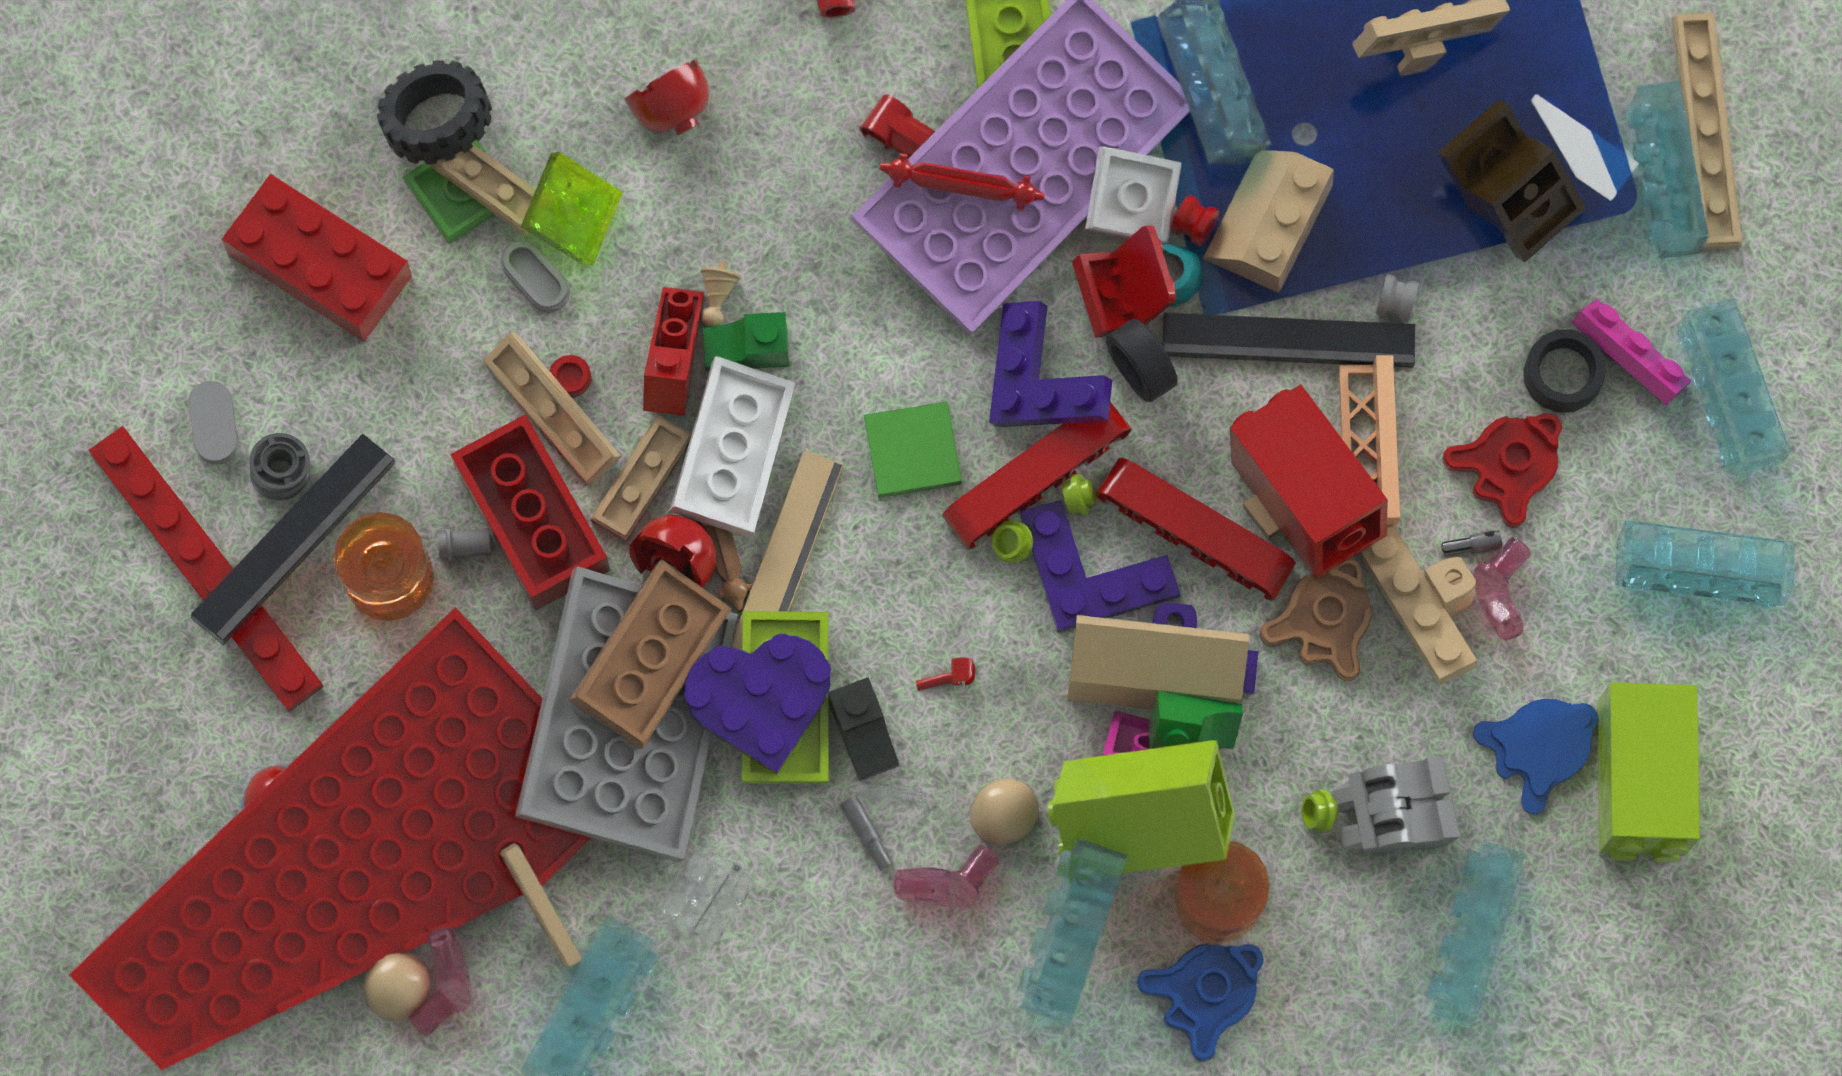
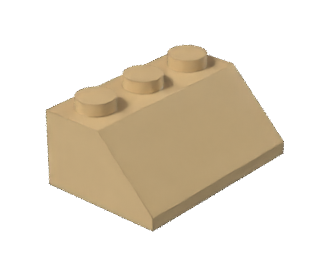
M1257 150L1204 255V260L1279 293L1333 186L1334 169L1296 152Z

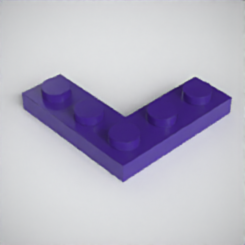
M1041 301L1003 303L989 423L999 427L1108 421L1113 380L1107 376L1039 379L1048 308Z
M1058 500L1020 511L1022 522L1030 529L1033 536L1031 551L1057 632L1075 628L1077 615L1110 618L1180 597V591L1168 555L1086 578L1062 501Z

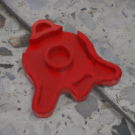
M1544 413L1536 417L1526 416L1525 419L1504 416L1487 426L1475 441L1465 445L1448 447L1442 457L1443 464L1451 471L1476 473L1479 480L1472 489L1473 495L1479 500L1497 504L1504 524L1511 528H1518L1522 526L1526 519L1527 505L1530 499L1535 494L1544 490L1557 471L1558 437L1562 431L1561 421L1551 413Z

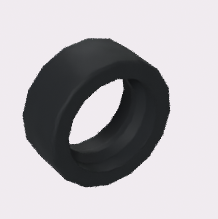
M1131 319L1106 336L1107 348L1116 367L1134 392L1144 401L1153 402L1177 386V374L1169 356L1154 334L1141 321Z
M1573 329L1554 330L1541 336L1532 346L1523 368L1524 384L1531 398L1543 408L1557 413L1575 412L1588 406L1598 395L1607 373L1605 356L1599 345L1587 334ZM1568 348L1578 352L1585 359L1589 367V378L1587 384L1580 391L1573 394H1563L1552 390L1543 382L1540 375V365L1542 359L1549 352Z

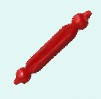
M900 153L899 158L891 162L880 163L879 170L888 174L894 181V187L900 188L902 183L910 179L919 187L1000 202L1012 198L1017 204L1016 209L1024 210L1025 206L1033 201L1044 200L1045 196L1044 193L1035 189L1034 185L1030 183L1031 177L1023 176L1022 181L1014 184L1003 176L921 162L911 165L907 160L908 155Z

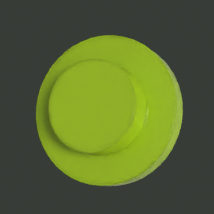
M1080 473L1071 476V480L1064 481L1062 484L1066 506L1071 514L1089 515L1092 511L1091 505L1097 502L1095 488L1090 479L1084 480Z
M1006 521L1000 524L994 531L991 545L994 553L1000 560L1007 563H1019L1029 556L1033 547V536L1030 529L1024 523Z
M1314 790L1312 794L1306 795L1302 800L1301 816L1303 823L1308 829H1315L1319 833L1329 832L1338 819V804L1327 790Z

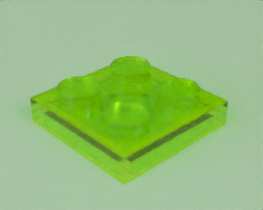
M551 153L520 227L581 265H594L623 191L563 153Z

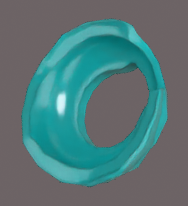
M1164 244L1163 252L1179 258L1184 265L1182 276L1174 282L1176 299L1169 306L1174 307L1188 302L1198 291L1203 281V267L1198 255L1190 249L1174 244Z

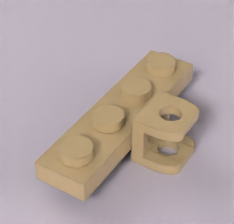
M1470 0L1465 4L1453 6L1452 3H1445L1432 11L1422 13L1420 10L1415 9L1392 19L1380 16L1364 25V31L1352 45L1358 58L1402 49L1405 58L1397 67L1400 75L1419 73L1432 67L1447 52L1442 41L1489 32L1506 16L1510 8L1506 0Z
M1394 525L1388 526L1386 537L1358 554L1440 686L1477 668L1476 657L1451 619L1469 609L1474 603L1475 595L1472 591L1475 589L1476 580L1460 557L1442 560L1426 568L1423 574Z

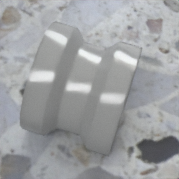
M1387 274L1376 314L1382 316L1388 313L1398 316L1400 321L1408 323L1419 283L1415 281H1409L1408 283L1399 282L1395 276Z

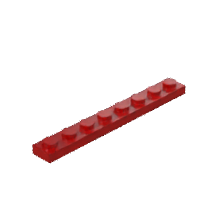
M122 425L88 451L201 599L204 600L233 568ZM263 606L231 637L288 712H291L324 687Z

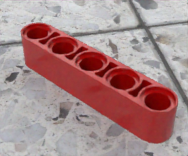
M1110 401L1108 421L1061 424L957 499L943 512L942 517L967 549H973L976 547L974 542L985 534L990 537L1000 524L1009 521L1008 518L1018 510L1023 511L1030 508L1043 498V492L1052 486L1055 488L1059 487L1064 481L1070 479L1072 475L1077 474L1076 468L1086 461L1089 464L1110 450L1111 448L1108 445L1120 437L1124 440L1131 433L1132 428Z
M1117 459L1096 492V496L1103 503L1107 500L1120 507L1118 512L1140 525L1143 522L1156 529L1155 534L1176 546L1179 543L1192 550V556L1213 568L1217 565L1229 572L1227 575L1229 578L1244 587L1258 589L1265 594L1263 598L1266 600H1275L1296 566L1293 558L1281 549L1128 459Z

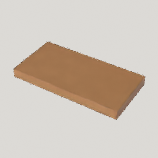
M661 559L653 568L569 701L639 750L642 749L684 685L691 667L701 658L732 608Z

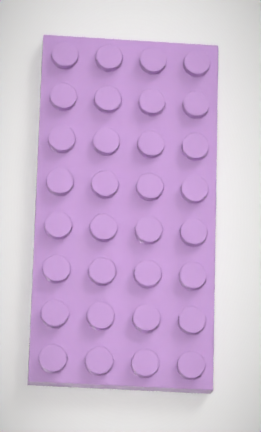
M1066 0L908 159L911 165L927 162L1003 176L1014 184L1022 181L1023 176L1031 177L1030 183L1034 185L1035 189L1045 194L1044 200L1033 201L1031 204L1026 205L1024 210L1016 209L1017 204L1012 198L1000 202L919 187L910 179L902 183L901 187L898 188L893 186L894 181L889 178L851 216L850 220L958 325L971 335L1087 217L1099 147L1105 146L1148 155L1197 105L1198 101L1094 0Z

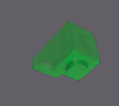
M786 312L744 314V317L738 321L703 328L705 371H710L716 356L753 369L789 366Z
M1158 690L1149 722L1150 749L1217 740L1218 748L1234 749L1243 716L1242 704Z

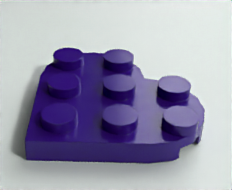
M787 634L773 636L770 640L763 642L752 654L737 648L718 646L711 652L704 654L691 667L685 681V701L690 709L691 716L704 729L777 775L825 702L830 689L831 666L823 652L811 641Z

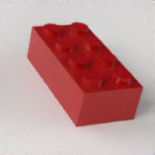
M271 173L221 239L230 257L363 342H365L412 278V273L406 259Z
M526 414L450 454L457 474L535 611L567 594L572 570L577 566L602 574L610 571L608 558Z

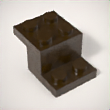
M1500 99L1494 102L1437 152L1469 210L1498 227L1514 256L1523 262L1530 259L1586 210L1554 149L1526 135L1509 104Z

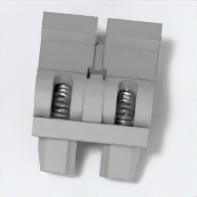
M1443 755L1427 757L1421 761L1384 764L1366 769L1363 772L1348 774L1349 782L1332 790L1339 812L1345 813L1352 810L1356 812L1358 824L1341 829V838L1345 850L1370 851L1383 854L1410 848V850L1447 846L1460 837L1452 799L1441 800L1451 793Z

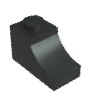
M869 677L829 691V706L858 780L862 781L899 767V761L886 727L884 715Z

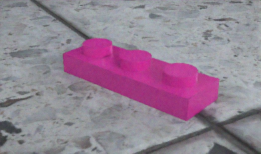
M1595 299L1582 309L1571 322L1582 333L1587 334L1605 353L1666 406L1680 395L1691 382L1683 374L1682 368L1676 362L1666 359L1651 346V342L1645 335L1631 329L1620 319L1619 314L1614 308L1601 303L1598 299Z

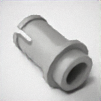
M446 528L445 533H437L439 558H448V562H453V557L491 556L489 528L450 532V528Z

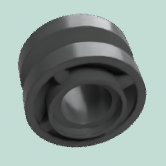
M274 433L260 439L250 454V479L255 489L261 495L272 500L291 499L304 489L310 473V458L305 445L296 437L285 433ZM282 460L289 463L291 468L286 472L276 473L269 468V465L275 461Z

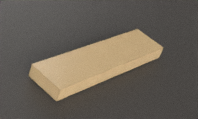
M510 332L483 360V363L587 485H592L621 457L613 445L516 332Z

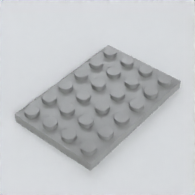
M577 566L572 570L515 817L681 862L685 859L712 733L704 729L691 716L690 709L685 701V683L645 747L640 750L569 701L642 587L639 584ZM728 613L703 655L711 652L718 646L731 648L738 614Z

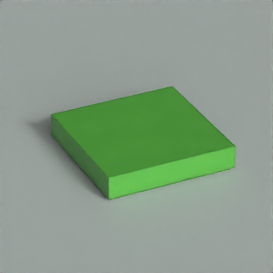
M475 140L473 144L486 153L478 140ZM423 163L403 176V181L448 244L456 241L495 215L430 167L429 164Z
M947 401L864 415L878 498L962 485Z

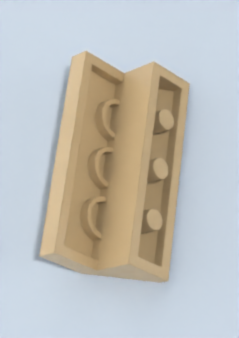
M1077 615L1067 700L1153 709L1157 691L1160 690L1241 704L1250 634Z

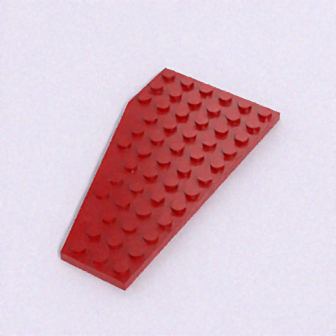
M456 607L453 608L68 975L162 1071L371 969L380 959H384L387 955L402 954L522 896L521 890L500 855L502 853L501 850L513 843L519 846L537 880L543 886L591 839L587 836L515 817L543 698Z

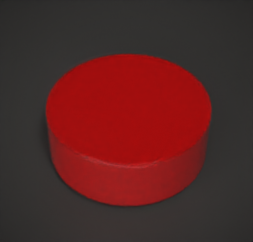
M565 355L554 361L550 367V373L572 398L581 396L588 390L592 379L591 371L587 362L581 357Z

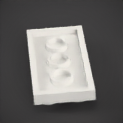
M718 356L714 358L670 512L748 538L752 537L755 532L795 387L794 382Z

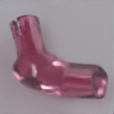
M1510 537L1489 562H1479L1472 574L1476 580L1475 592L1481 609L1500 639L1505 641L1520 636L1524 630L1522 619L1510 596L1508 580L1532 555L1529 548L1522 541L1514 537Z
M979 844L958 871L932 867L897 870L894 879V891L900 900L943 907L965 908L980 898L978 888L995 867L999 865L1000 859L990 848Z
M449 927L434 930L428 935L436 971L437 986L435 988L437 992L408 1016L412 1024L425 1037H428L455 1011L457 1013H465L472 1002L471 980L466 958L456 932Z

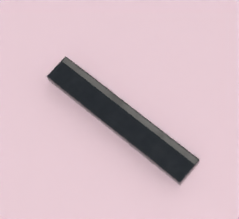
M1164 313L1162 347L1169 357L1340 365H1373L1376 355H1393V367L1413 368L1415 365V324Z
M362 433L190 614L191 619L224 646L395 464V459Z

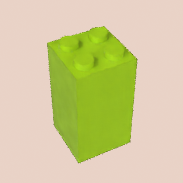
M1610 682L1597 701L1599 853H1610V859L1614 861L1636 860V854L1653 855V860L1656 862L1680 861V856H1685L1700 839L1698 685Z
M1217 740L1064 761L1060 777L1054 781L1055 794L1053 800L1048 802V816L1051 826L1058 827L1060 834L1058 840L1059 857L1062 864H1068L1072 880L1226 860L1235 820V811Z

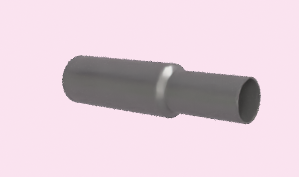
M857 795L840 804L861 843L869 850L879 870L881 871L890 864L893 865L891 858L880 841L878 831Z

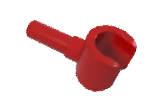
M954 658L951 661V673H942L916 680L917 690L920 691L944 684L962 685V681H965V685H969L975 679V664L971 658Z

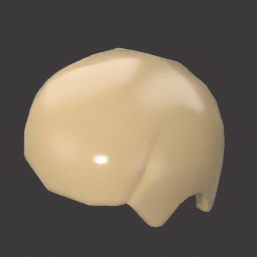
M1005 778L990 782L977 793L970 806V823L977 835L997 846H1003L1024 839L1031 833L1039 820V802L1031 787L1016 779Z
M408 951L402 954L387 955L384 959H380L371 969L366 971L363 990L367 1006L378 1017L391 1021L412 1017L419 1011L429 995L431 982L428 966L416 954Z

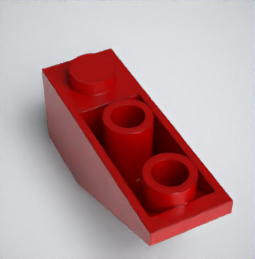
M662 287L644 372L643 411L685 416L691 387L704 292Z

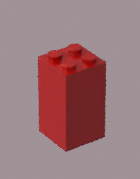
M1302 384L1290 391L1285 389L1276 393L1267 405L1255 412L1247 411L1236 418L1232 426L1229 427L1232 464L1252 493L1257 495L1282 534L1315 579L1387 536L1388 499Z

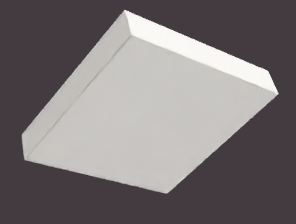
M1105 146L1099 147L1085 229L1130 238L1142 226L1152 225L1155 227L1162 245L1168 244L1182 163Z

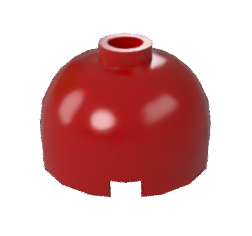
M694 59L690 63L687 62L651 81L646 86V89L640 92L636 90L625 97L624 100L636 120L649 131L663 133L674 129L677 136L699 124L696 116L707 106L709 85L697 59Z
M668 514L652 519L642 528L629 545L630 558L641 575L645 569L652 572L657 562L662 559L703 588L711 578L716 567V548L706 527L701 522L686 516Z

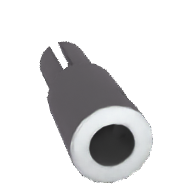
M1500 531L1483 532L1469 535L1466 538L1443 541L1441 544L1442 553L1444 556L1467 552L1479 553L1502 549Z

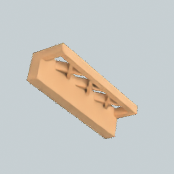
M1376 355L1373 365H1339L1341 438L1350 450L1351 440L1359 446L1353 452L1356 457L1364 451L1376 462L1377 471L1371 478L1374 481L1377 479V486L1388 499L1387 527L1394 525L1396 528L1400 520L1393 355ZM1348 375H1372L1373 391L1363 401L1359 400L1349 390ZM1372 399L1374 401V412L1366 406ZM1349 400L1357 406L1351 413ZM1361 410L1375 424V431L1364 442L1350 430V421ZM1374 439L1376 453L1368 446Z

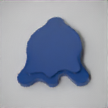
M1539 699L1524 705L1506 720L1479 722L1474 727L1473 737L1478 744L1488 747L1495 752L1496 771L1501 778L1507 779L1514 775L1522 776L1524 784L1521 806L1527 813L1535 815L1541 813L1545 808L1548 795L1554 786L1572 778L1586 763L1591 750L1592 730L1598 723V714L1587 703L1570 704L1557 699Z
M1209 943L1201 944L1183 954L1177 963L1171 967L1142 971L1137 978V987L1142 994L1168 998L1171 1001L1172 1006L1164 1015V1023L1171 1029L1187 1034L1190 1040V1051L1194 1059L1206 1062L1211 1060L1215 1054L1216 1044L1220 1035L1226 1029L1238 1024L1251 1010L1255 1002L1258 972L1264 961L1263 954L1258 947L1252 944L1238 947L1209 945Z

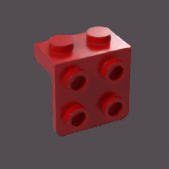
M1152 225L1142 226L1115 251L1079 254L1071 261L1095 338L1106 337L1131 319H1138L1143 324L1148 325L1175 302V283L1168 271L1163 255L1162 242L1157 236L1155 227Z

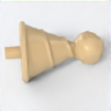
M719 261L718 268H701L709 307L704 309L701 314V321L706 327L722 325L724 314L720 310L721 305L727 296L730 295L735 284L741 280L739 274L726 270L727 262Z

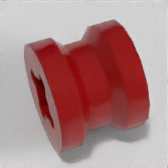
M1188 195L1177 210L1171 223L1170 231L1177 235L1186 234L1191 238L1193 244L1200 247L1211 234L1218 220L1220 210L1213 206L1206 208L1199 204L1198 198Z

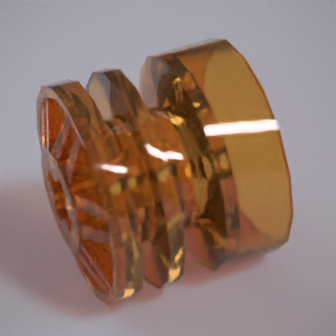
M377 512L363 515L347 525L337 539L333 556L336 573L356 608L372 619L392 621L408 617L420 609L431 594L434 582L431 559L420 535L413 525L397 514ZM393 567L395 573H387L384 579H382L379 573L381 571L388 572Z
M1232 841L1229 843L1226 860L1183 865L1176 881L1173 897L1177 917L1187 931L1203 941L1221 944L1240 939L1252 931L1267 904L1270 889L1267 869L1254 851L1241 843ZM1221 880L1229 882V891L1225 893L1224 897L1216 894V885H1219Z

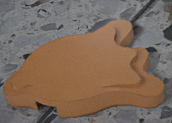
M1350 558L1315 579L1313 574L1305 575L1292 590L1284 612L1264 623L1259 632L1261 641L1270 647L1293 640L1299 641L1302 645L1299 654L1302 663L1306 665L1326 663L1333 668L1341 680H1355L1361 668L1357 656L1358 644L1366 634L1372 619V605H1370L1369 597L1365 592L1366 587L1362 580L1363 569L1360 563Z

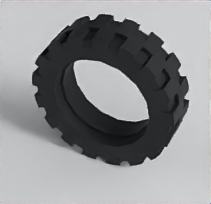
M443 60L432 61V65L427 66L422 63L414 66V71L408 74L405 71L397 77L398 81L394 85L390 83L384 91L385 98H380L378 102L380 113H377V119L389 146L393 148L398 157L403 158L405 156L408 162L418 164L419 161H424L427 165L437 164V160L444 159L445 162L456 158L455 154L460 151L463 153L469 151L473 147L472 143L475 140L480 141L485 134V126L490 125L492 117L489 111H492V105L483 83L471 67L466 66L463 68L460 62L451 61L450 64H447ZM453 94L465 98L461 110L450 121L439 127L428 130H412L404 126L408 115L413 109L431 97Z

